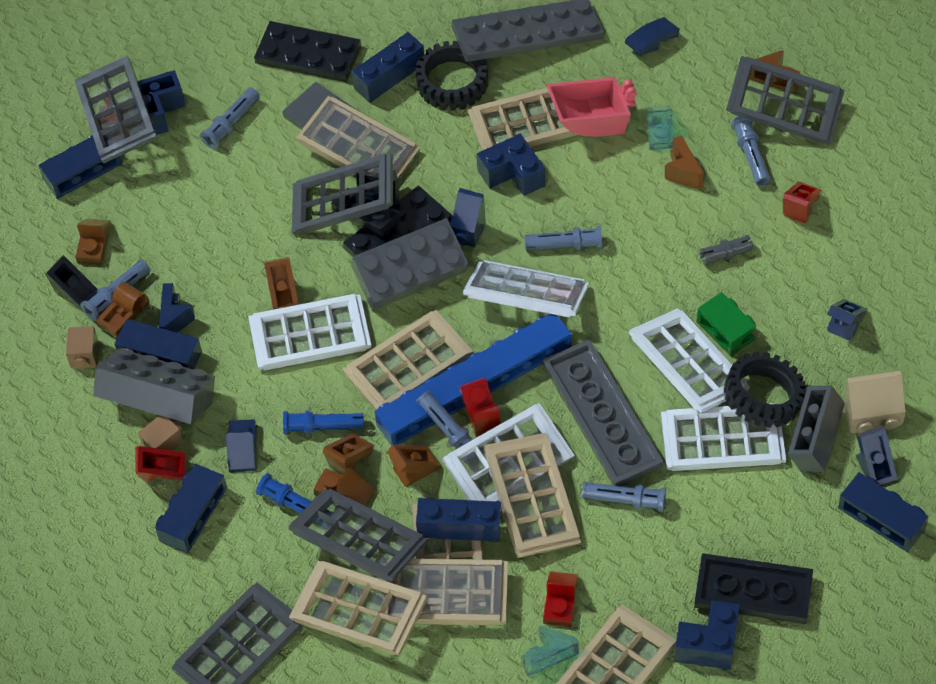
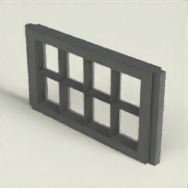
M741 56L726 111L794 135L830 145L845 90L841 89V87L750 57ZM752 69L767 74L763 90L748 86ZM772 76L788 81L784 97L768 92ZM793 83L808 87L804 104L789 99ZM814 89L829 94L825 111L809 106ZM746 90L761 94L757 111L742 107ZM767 97L782 101L778 118L763 114ZM787 104L803 108L798 125L783 120ZM808 110L823 115L819 132L804 127Z
M384 153L293 183L292 234L303 235L389 209L390 206H393L392 154L386 155ZM379 167V180L364 184L365 171ZM359 173V186L345 190V177ZM340 179V192L325 196L326 183ZM321 185L320 198L306 202V190ZM379 187V200L364 204V191ZM359 193V206L345 210V197ZM340 199L339 212L325 216V203ZM320 205V217L306 221V209Z

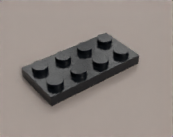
M269 21L254 59L255 63L347 82L362 45L361 39Z
M418 185L402 197L398 205L389 207L390 210L398 213L401 221L388 233L381 236L363 227L343 242V249L354 257L447 218L450 223L452 214Z
M702 553L694 608L710 610L711 600L740 604L739 614L806 624L813 569Z

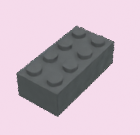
M447 218L356 255L352 258L351 267L372 311L466 272L468 261Z
M121 348L96 367L93 396L192 424L212 405L215 376L207 374L206 371L201 369H189L182 367L177 362L168 363L158 360L157 357L152 355L144 356L134 353L131 349Z

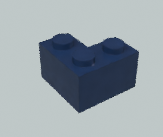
M175 70L138 81L157 135L169 132L165 112L186 106ZM129 87L130 95L132 98L134 96L132 94L131 88ZM135 103V104H133V105H134L136 114H138L139 111H138L137 105H136V103ZM140 119L139 122L142 130H144L145 128L142 119Z
M521 133L476 153L478 172L489 189L510 179L514 181L523 196L546 186L545 167Z
M711 600L708 625L679 621L674 662L731 670L740 604Z

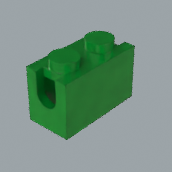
M720 292L697 308V323L730 357L755 340V336L752 334L756 330L754 320L749 315H745L739 309L737 303L732 298H728L723 292Z

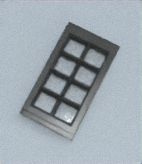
M128 55L75 79V84L103 163L158 138Z
M326 488L289 525V530L294 535L385 581L389 580L391 582L427 543V539L422 534L332 489L328 490Z
M256 582L175 661L171 668L189 684H248L302 629L303 625L290 620L289 616L292 609Z

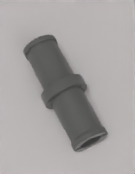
M745 235L730 241L725 239L721 240L720 244L701 248L699 250L700 258H705L702 260V263L706 265L720 259L730 260L734 255L753 251V242H748L751 237Z

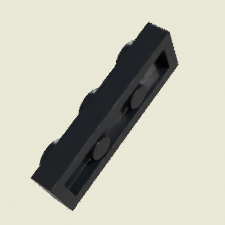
M359 193L345 197V210L359 206ZM364 196V204L373 201ZM340 199L331 202V206L336 212H339ZM390 209L352 219L381 236H384L401 221L398 213Z

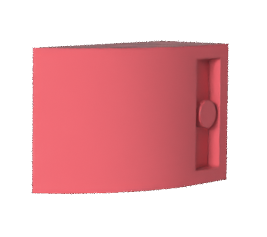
M616 77L546 84L559 120L569 131L591 137L625 133L631 115L628 108L636 106L635 97L637 91L632 80L624 81L622 86H619Z

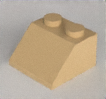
M901 370L847 378L843 409L850 434L863 433L881 426L887 430L903 426L906 411Z

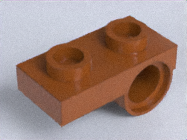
M122 282L113 293V302L96 320L97 327L118 338L126 319L133 321L150 303L148 296L128 283Z

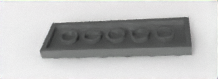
M570 0L453 19L451 23L452 30L466 62L601 40L604 36L602 26L589 0Z
M590 339L542 359L543 367L614 486H622L663 467L662 458Z

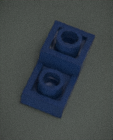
M663 17L637 29L625 39V44L632 48L635 53L644 55L657 51L660 42L678 37L680 28Z

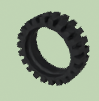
M445 41L442 47L437 43L434 45V50L429 47L426 49V54H421L420 61L418 60L416 64V83L421 97H424L426 103L431 102V106L435 108L440 104L441 110H446L447 106H450L451 111H456V106H459L462 110L466 108V103L469 106L474 105L475 100L479 101L482 98V94H485L486 87H488L486 59L466 62L457 41H453V45H449V42ZM446 62H461L469 65L476 72V77L471 83L456 90H445L436 87L428 79L431 70Z
M754 352L752 356L750 353L744 354L743 358L740 356L731 366L724 384L725 400L729 402L728 406L730 409H736L735 414L739 417L744 414V420L748 423L751 419L755 420L754 425L760 426L762 422L768 428H771L773 423L775 427H780L782 423L785 425L790 423L791 419L793 420L803 404L806 394V383L802 381L804 378L802 374H797L798 369L795 366L789 367L790 362L785 359L781 362L778 355L770 358V353L764 352L762 357L759 352ZM748 375H761L771 378L787 391L789 400L782 404H768L758 401L746 392L740 380Z

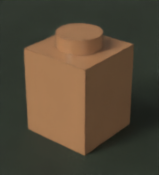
M94 326L68 328L66 356L70 367L78 369L97 367L98 338Z
M160 415L138 432L143 447L175 450L183 443L181 436L182 428L179 423L174 419L169 420L167 417Z

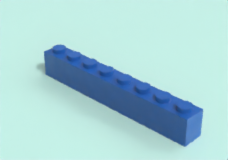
M557 315L541 316L531 325L517 329L513 335L504 340L494 342L491 347L482 352L472 354L466 361L449 367L446 372L437 377L427 379L421 386L404 392L394 401L382 404L374 411L376 425L391 446L399 445L436 424L420 404L416 402L427 390H430V393L451 416L465 408L459 389L460 385L484 377L486 378L490 393L542 365V359L572 347L571 332Z

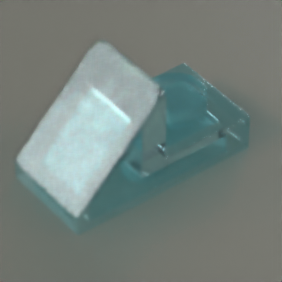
M671 106L645 107L649 150L672 148L674 133L672 124L673 110Z
M539 626V638L543 646L532 647L526 654L522 655L523 668L527 676H530L579 655L578 639L574 636Z

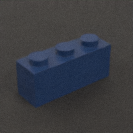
M409 32L405 33L352 70L354 89L371 103L416 71L417 61H420L421 54H424V45Z
M92 135L79 144L69 147L62 153L48 158L38 166L44 182L56 199H59L122 165L119 156L103 163ZM108 135L103 137L107 147L114 144Z
M126 319L114 344L116 350L121 348L131 349L134 353L144 356L152 355L157 357L158 360L168 363L177 362L182 367L195 369L202 354L199 338Z
M195 463L191 472L188 471L185 474L178 493L172 495L167 511L156 522L155 529L159 542L187 554L189 553L227 490L224 475Z
M860 472L841 493L838 509L907 553L926 530L929 516L920 507L912 506L904 501L896 492L888 491L880 486L874 478L864 476Z
M418 498L416 528L417 532L422 534L424 538L500 542L501 502Z

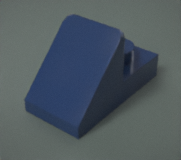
M163 283L159 328L178 333L195 319L193 307L190 304L180 305V294L175 292L174 284Z
M846 299L832 304L827 314L831 316L827 331L847 340L852 339L867 312V308Z
M255 419L229 421V433H226L229 472L256 471L257 425Z
M881 426L857 434L861 453L856 455V459L865 476L874 478L879 485L897 480L886 429Z

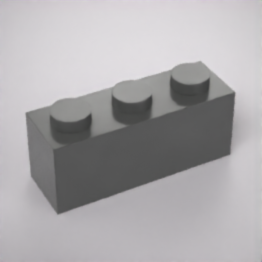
M832 385L807 387L788 452V456L801 472L826 471L845 405Z

